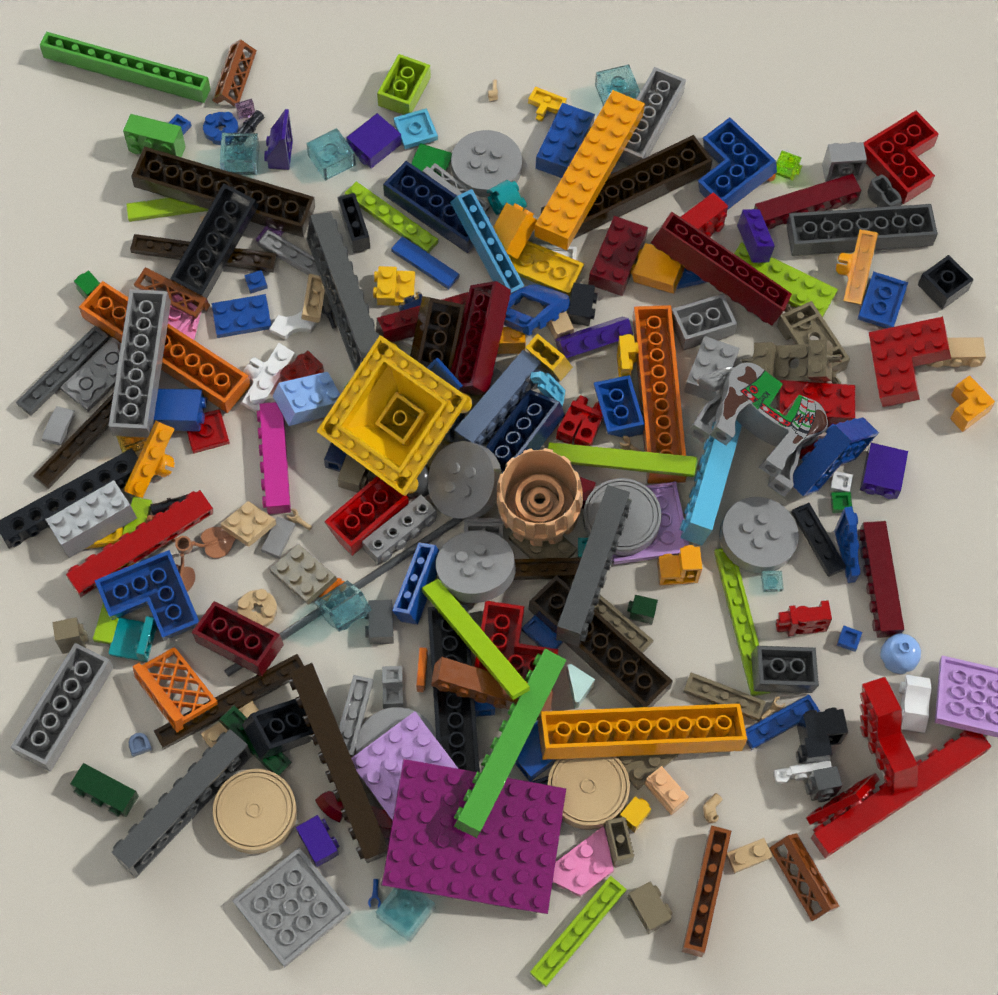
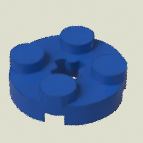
M231 112L208 114L203 123L206 139L213 141V144L225 145L232 142L239 130L238 122ZM219 126H224L222 131H219Z

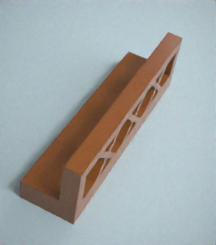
M241 39L230 46L212 99L217 104L225 100L234 107L239 105L257 52L256 49ZM244 49L250 52L249 58H245ZM241 62L245 68L244 72H241L239 68V63ZM235 76H238V78H239V81H240V85H239V86H236V84H235V81H234V77H235ZM230 90H233L235 100L228 96Z
M146 267L134 283V287L140 290L154 289V291H157L156 288L159 287L167 291L171 306L196 319L202 310L207 312L210 307L207 298ZM145 279L153 285L143 286L141 283ZM178 294L183 297V301L174 302L172 296ZM188 303L197 306L194 312L188 309Z
M797 833L786 836L769 848L811 921H815L824 914L840 907ZM783 844L788 850L787 858L782 857L777 849ZM791 863L797 865L799 869L798 876L792 875L790 872ZM801 882L808 884V895L801 891ZM812 900L817 901L822 908L817 914L811 908Z

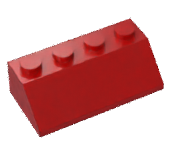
M377 476L326 519L325 524L337 541L353 556L363 547L362 541L409 504L408 497L399 493Z

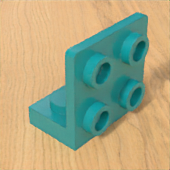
M146 616L145 622L119 618L109 649V655L148 662L157 630L154 617Z

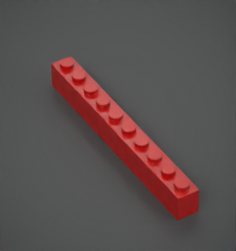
M964 730L959 734L960 738L957 740L952 738L943 745L945 748L938 751V749H935L927 755L928 759L917 761V787L894 794L891 787H887L884 782L879 786V791L873 793V791L869 792V796L864 798L861 804L853 808L848 806L846 808L847 812L831 817L829 824L824 825L822 823L813 829L815 833L812 835L811 840L826 859L985 754L992 747L983 734Z

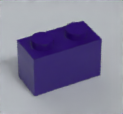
M316 815L296 827L297 833L316 867L339 855L337 849L340 846L334 836L330 838L327 832L330 828L325 819L320 820L319 816Z

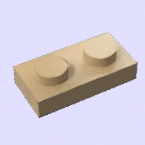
M765 838L727 852L726 855L734 874L770 860L773 857Z

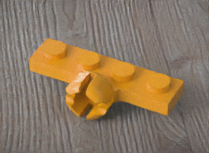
M860 229L854 253H841L838 256L837 260L840 263L847 264H836V272L848 277L844 302L862 305L877 242V232Z
M155 421L126 483L125 492L143 498L154 475L167 477L172 473V471L165 469V466L174 468V458L165 454V449L174 428Z

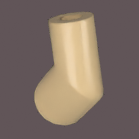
M717 793L703 806L704 818L708 823H716L719 819L716 807L723 799Z

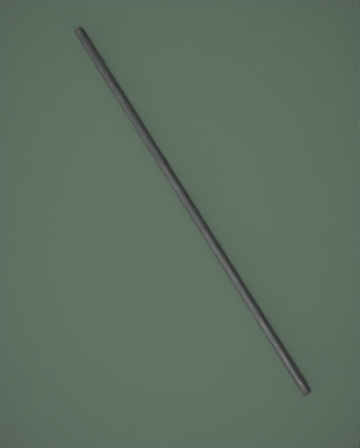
M452 518L418 542L429 544L464 519ZM418 542L281 632L282 641L414 554ZM234 663L225 669L224 672L229 677L243 667Z

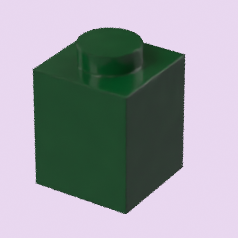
M635 595L634 601H629L627 612H631L629 619L652 625L658 600Z

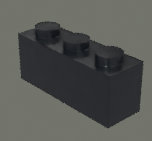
M355 193L337 197L339 211L353 253L370 249V237Z

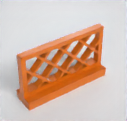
M175 647L143 665L139 662L132 666L134 677L176 732L184 729L183 725L218 705L215 697ZM172 655H175L177 658L176 664L166 663V659ZM153 666L160 667L159 674L150 673L148 669ZM164 667L174 669L173 675L162 674ZM178 669L186 670L188 672L187 677L176 676ZM160 680H171L170 686H160ZM174 681L185 682L184 688H173ZM188 683L197 684L198 690H187ZM171 693L182 694L180 701L171 700ZM185 695L196 696L194 703L183 702ZM199 697H206L210 700L205 705L197 704ZM181 708H192V712L183 716Z

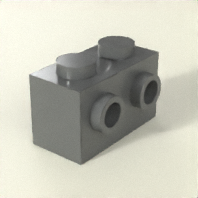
M838 767L813 770L806 781L807 783H805V790L807 795H810L812 801L825 802L830 800V797H835L843 786Z

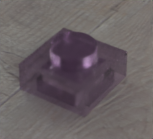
M252 98L235 103L239 119L248 118L254 114L255 108Z

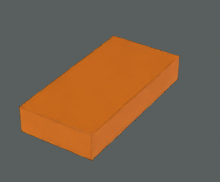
M422 647L419 649L417 692H424L426 683L428 649Z

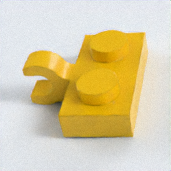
M538 87L534 88L528 98V104L539 107L536 111L537 116L535 119L541 122L545 117L546 111L557 114L561 104L567 103V98Z

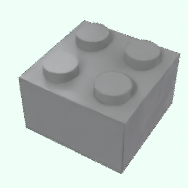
M863 142L828 144L822 163L825 182L853 174L856 180L861 179L867 161Z

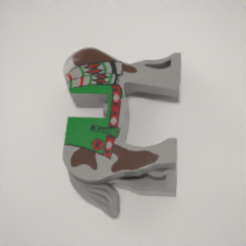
M741 363L735 368H720L710 374L700 376L697 380L699 386L708 392H717L715 398L706 403L687 433L702 443L710 435L722 444L727 445L735 435V422L737 420L753 435L776 447L759 468L770 475L768 486L782 496H785L794 485L793 473L798 465L800 451L813 444L818 436L827 428L828 420L823 407L812 399L798 395L784 413L781 414L780 411L772 408L770 404L781 388L782 383L760 366L753 363Z

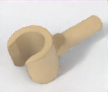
M493 80L492 90L488 91L489 101L498 100L497 80Z
M623 436V441L627 444L619 442L620 448L623 450L641 451L631 444L628 436Z
M291 509L295 516L290 517L287 514L289 521L299 523L309 531L312 529L311 525L300 518L296 509Z
M776 697L773 700L771 707L761 715V720L767 718L774 711L778 712L783 709L785 703L781 706L776 703L780 697Z

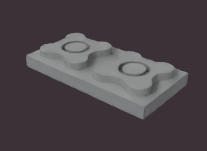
M112 337L60 387L65 394L88 412L115 386L121 343Z

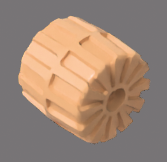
M546 448L543 450H524L516 458L512 457L506 463V469L503 474L499 475L497 484V506L505 528H510L515 539L520 542L528 539L532 546L540 547L543 546L544 541L556 544L563 540L564 533L570 534L574 530L583 504V492L579 474L573 470L571 461L565 456H560L554 453L553 450ZM540 498L544 499L545 502L537 504L535 500Z

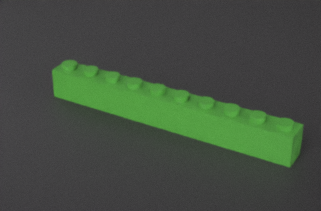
M47 31L40 43L43 57L46 59L205 103L211 90L207 76Z
M544 649L542 655L537 654L533 665L536 666L534 671L529 670L524 679L530 686V691L519 696L517 704L512 703L507 713L511 715L509 720H503L498 730L502 733L499 738H494L490 746L493 749L491 755L486 754L481 763L484 766L481 773L477 771L472 781L475 786L473 790L468 789L463 799L466 802L464 808L459 807L454 816L457 819L454 827L475 838L478 837L566 662L565 658L547 649Z

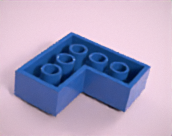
M562 103L536 156L535 169L562 178L592 127L595 114Z
M730 117L703 137L705 151L719 163L718 166L698 180L699 192L705 198L714 192L730 209L777 173L776 160Z
M864 417L854 418L843 423L839 422L836 425L832 424L826 430V436L823 439L820 438L814 444V450L811 453L808 452L802 458V464L797 466L793 473V487L802 496L818 492L841 464L856 460L879 434Z
M170 550L94 580L111 620L149 605L164 641L194 629L199 622Z

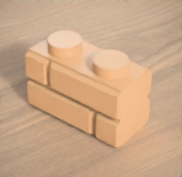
M662 766L646 778L645 786L671 815L687 803L689 796L683 790L681 791V787Z

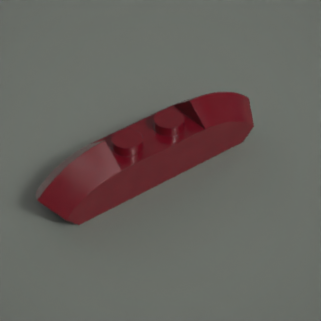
M332 791L322 793L315 799L319 808L329 818L339 823L344 817L341 809L344 806L342 801L337 802ZM371 805L383 837L389 839L392 819L385 810Z

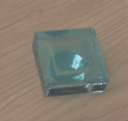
M762 571L763 592H782L784 589L782 571Z

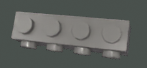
M422 495L418 496L362 541L363 550L377 565L382 561L386 562L391 558L392 553L404 548L408 540L416 538L423 528L431 526L436 521L435 508Z

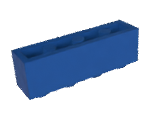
M418 542L392 610L400 622L417 625L419 623L428 599L422 592V587L435 581L437 575L436 559L440 550L436 545Z

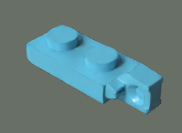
M542 371L531 372L530 379L534 384H538L537 388L545 396L559 401L563 407L566 390L549 373Z

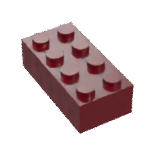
M614 216L590 271L588 285H595L596 288L623 296L631 277L632 267L638 260V252L643 248L646 241L648 227Z
M215 601L192 631L196 643L261 677L284 646L281 636L277 632Z

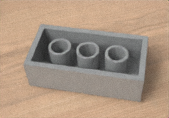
M113 480L47 518L46 521L70 558L96 541L115 532L116 529L122 528L134 521L137 517L120 488Z

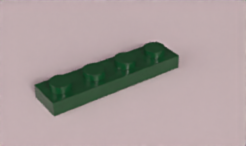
M233 706L219 719V722L227 730L231 729L248 744L250 752L269 771L280 775L292 762L282 752L260 760L242 727L247 717Z

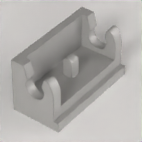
M494 518L464 519V532L488 531L503 538L502 519Z

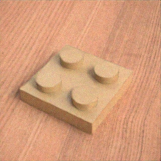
M248 501L221 523V528L250 547L276 525V519Z

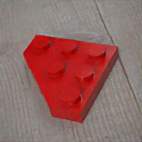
M874 773L858 781L846 793L844 791L822 807L820 806L806 817L809 824L811 825L815 822L821 824L829 819V815L834 813L837 816L843 813L846 807L851 806L853 808L863 802L862 799L869 796V792L876 788L875 784L880 780L878 775Z

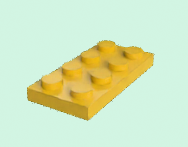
M527 241L518 259L509 255L520 277L555 289L568 296L572 292L573 283L577 282L584 268V263L530 241Z

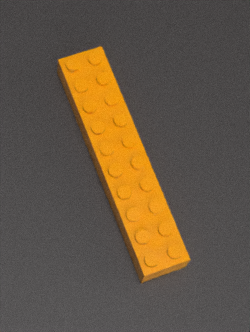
M612 90L535 224L534 237L568 250L641 121L645 103Z
M740 704L541 711L538 720L542 760L742 751L747 741Z

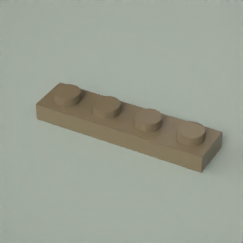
M692 672L683 691L712 704H740L742 715L758 722L766 703L764 700Z

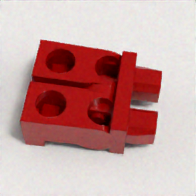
M580 395L576 401L573 400L557 429L556 439L567 444H572L574 441V445L592 446L603 422L599 402H595L592 408L587 406L588 399Z
M829 600L821 601L819 607L808 608L806 606H799L796 608L793 605L789 606L788 611L779 612L778 619L775 621L777 632H787L788 637L795 634L827 632L832 620Z

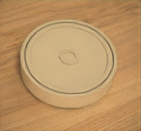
M617 757L557 759L550 770L547 783L550 786L566 788L562 820L570 826L585 830L599 829L604 827L607 820L618 818L626 806L630 792L628 773L623 763Z
M248 769L233 775L220 787L213 803V819L220 836L230 847L243 853L260 854L277 848L289 837L296 823L297 805L290 786L279 775L264 769Z

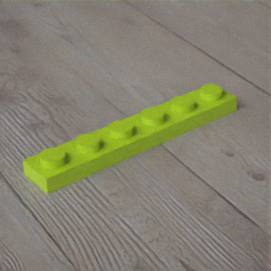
M357 181L345 192V195L355 193L360 208L427 253L438 244V238Z
M610 876L534 966L530 974L544 987H547L627 889Z

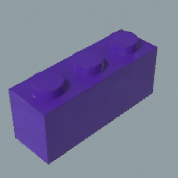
M743 209L737 227L752 263L769 262L775 245L760 209Z

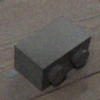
M392 599L368 600V607H365V619H369V626H365V637L369 638L370 644L394 643Z

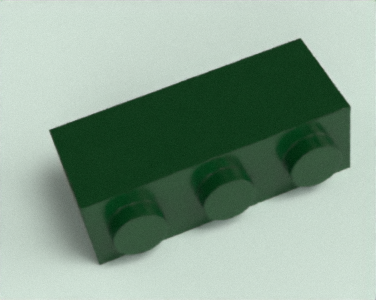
M85 763L82 764L70 783L74 789L73 793L81 798L85 796L91 798V802L100 808L102 805L109 808L108 811L117 817L120 815L127 817L139 797L136 790Z

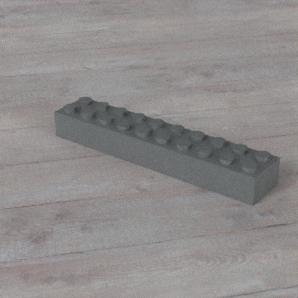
M331 212L310 215L306 239L355 373L379 337V334L375 332L374 320L369 315V306L364 302L363 290L359 289L358 277L354 275L353 263L348 259V250L343 245L342 234L338 232L337 220L333 218Z

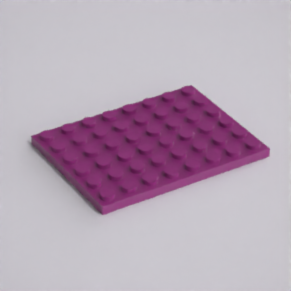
M403 759L381 886L548 914L566 788L507 778L481 832L475 838L454 827L457 821L454 816L459 807L464 808L466 802L463 799L468 789L473 790L475 784L472 781L477 772Z

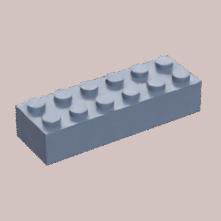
M522 350L454 430V442L467 441L483 446L487 441L490 442L497 429L504 424L507 417L513 412L529 389L531 390L538 386V384H534L531 381L530 377L531 372L542 371L540 370L541 361Z

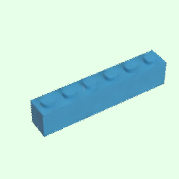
M470 189L456 196L450 203L492 281H497L511 289V294L523 288L524 284L474 191Z

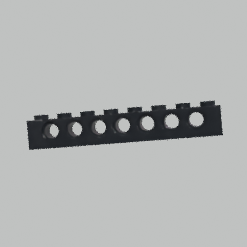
M131 448L2 518L0 520V535L7 547L19 546L29 537H35L40 531L50 528L46 521L47 518L113 480L120 489L124 488L138 460L134 450ZM121 470H127L125 473H119ZM110 479L108 482L102 483L103 480ZM88 488H93L90 492H85ZM75 497V500L68 502L70 498ZM53 507H58L57 510L51 511ZM41 516L39 520L34 521L35 517ZM23 526L21 530H16L17 527Z

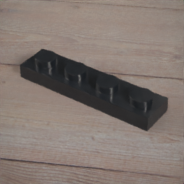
M806 503L792 509L793 517L827 576L830 577L844 571L846 565L811 504Z

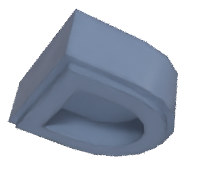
M136 733L130 737L128 743L132 757L152 751L150 741L145 734Z

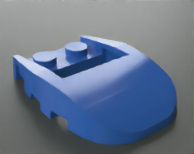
M533 284L525 286L510 295L504 325L530 336L535 328L542 329L547 326L546 323L550 320L555 322L559 319V314L564 313L570 306L569 296L543 285ZM526 297L530 301L539 302L546 308L533 318L510 307L517 305L522 298Z

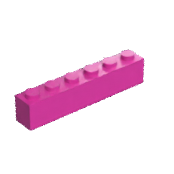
M276 402L261 403L260 411H257V421L261 422V428H258V438L262 439V445H259V454L263 456V462H260L261 473H264V479H261L262 491L265 490L266 495L262 497L263 508H267L268 515L290 513L291 503L285 418Z

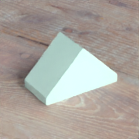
M569 664L567 665L566 672L575 709L579 708L594 686L595 679L574 665Z

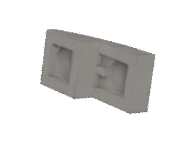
M57 406L48 421L42 441L60 446L68 434L67 428L75 417V411Z
M383 666V709L403 707L402 666Z

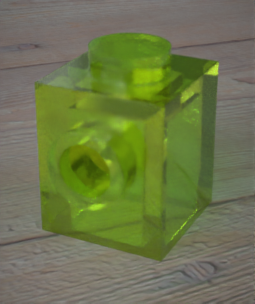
M782 150L776 162L777 173L775 174L793 181L795 175H799L803 165H800L802 157Z

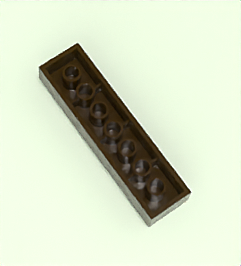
M557 575L529 601L528 607L532 614L536 615L556 634L557 626L571 589ZM594 610L591 624L588 623V633L585 642L581 641L579 647L568 643L565 644L635 708L653 707L671 689L673 680Z

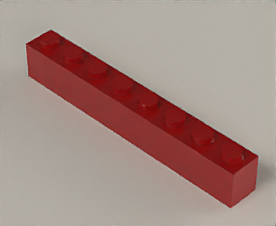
M201 490L190 492L186 495L185 500L180 503L178 501L169 506V510L164 513H157L150 522L141 523L134 532L130 534L125 533L119 538L118 542L106 545L102 552L97 555H90L85 559L86 562L80 566L77 564L71 567L66 576L80 598L97 588L94 580L135 564L213 514V507Z

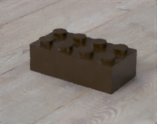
M422 296L410 356L426 368L436 358H439L451 372L465 305Z

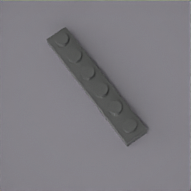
M94 326L16 402L17 405L32 416L109 340V336Z

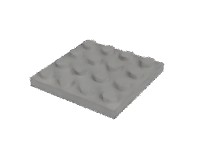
M300 848L296 849L233 900V903L284 968L351 914L350 909Z

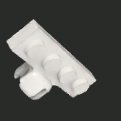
M278 343L268 361L262 362L256 357L250 359L243 372L249 376L252 386L242 400L241 405L257 414L260 404L264 403L295 352Z

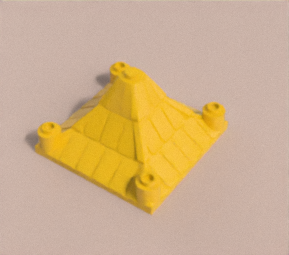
M379 335L317 429V432L399 493L406 496L417 490L418 475L460 413H467L471 409L472 400L468 395L460 392L399 349L396 344Z

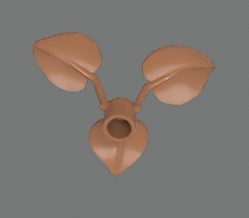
M148 515L146 523L153 520L152 517L154 515ZM221 527L206 529L201 534V540L204 544L196 543L195 541L191 542L187 536H180L171 540L175 543L181 556V565L176 564L187 592L194 585L195 572L191 567H184V556L192 551L193 546L205 547L206 554L216 559L226 556L231 550L236 538ZM170 542L166 543L161 548L167 547Z

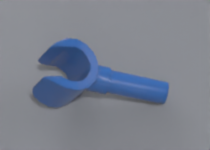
M373 879L372 897L368 900L370 907L373 899L378 900V908L381 906V900L378 898V879Z

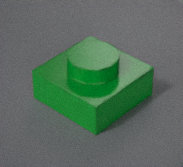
M851 492L831 493L832 513H842L844 507L852 506Z

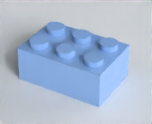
M328 372L280 382L273 394V398L288 426L326 417L340 396Z

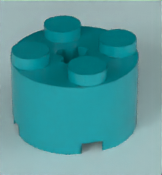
M505 180L487 190V193H490V196L487 197L489 204L496 215L501 213L506 202L512 206L516 203L523 208L527 207L525 199L518 192L519 186L515 181Z

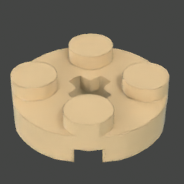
M252 590L239 599L237 609L239 614L265 627L273 623L278 610L274 597L266 590ZM258 605L262 606L263 608L260 609V613H257L256 611H252L254 609V606Z

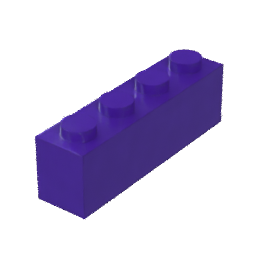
M622 316L554 340L557 350L566 358L617 342L619 336L633 335L629 318Z

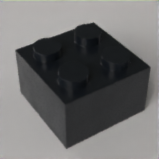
M947 255L921 275L918 286L943 310L969 291L974 279L950 255Z
M835 707L825 709L823 712H817V710L806 711L797 725L800 744L804 738L828 735L830 745H838L843 742L848 734L844 710H837Z

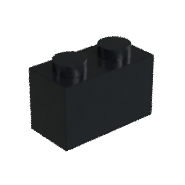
M573 283L569 309V319L572 324L590 326V319L594 320L596 309H593L592 306L597 303L598 293H594L595 285Z
M829 736L804 738L801 745H799L798 751H796L797 763L807 764L829 761L833 755Z

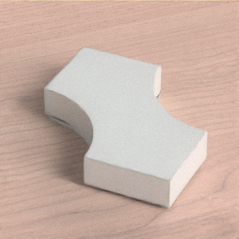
M301 311L289 317L278 315L269 330L271 333L286 340L296 332L311 333L317 323L302 320Z

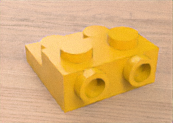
M379 266L378 271L374 272V282H377V287L373 288V298H377V305L398 306L404 302V298L414 295L415 271H397V267Z
M631 334L619 336L616 353L619 377L628 375L631 377L634 362H637L638 342H635L634 335Z

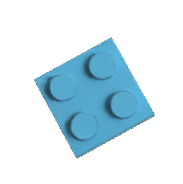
M427 108L394 117V124L397 131L401 133L404 149L419 146L420 143L426 144L438 140L437 132Z

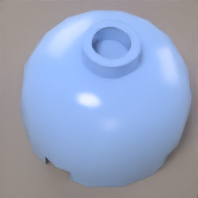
M894 634L881 647L880 657L885 663L884 666L891 672L906 674V672L913 671L921 659V648L915 638L910 635Z

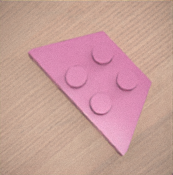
M178 294L173 295L172 300L180 302L183 301V297ZM192 303L187 304L189 310L193 312L196 310L197 306ZM170 305L168 324L195 341L201 312L196 319Z
M601 827L556 861L553 882L557 886L568 889L573 894L581 897L613 873L614 869L604 827Z

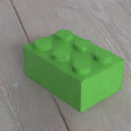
M130 114L123 129L128 150L134 154H141L145 146L182 157L186 148L181 126Z

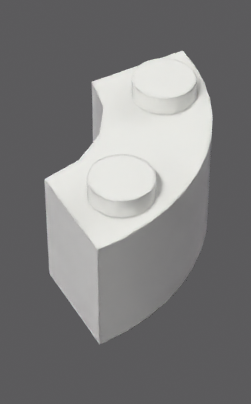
M906 675L905 681H901L899 693L902 694L901 729L925 733L929 718V701L932 689L930 678Z

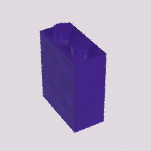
M378 113L346 137L348 151L351 154H355L362 164L369 166L371 169L402 144L401 133Z
M871 443L867 450L860 491L870 495H881L887 499H897L902 489L908 451Z

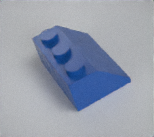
M630 375L594 382L593 385L607 434L622 438L623 436L642 435L645 424Z

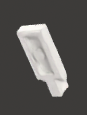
M831 761L814 762L777 769L773 773L776 784H786L789 779L795 778L796 781L805 780L811 775L813 770L832 767Z

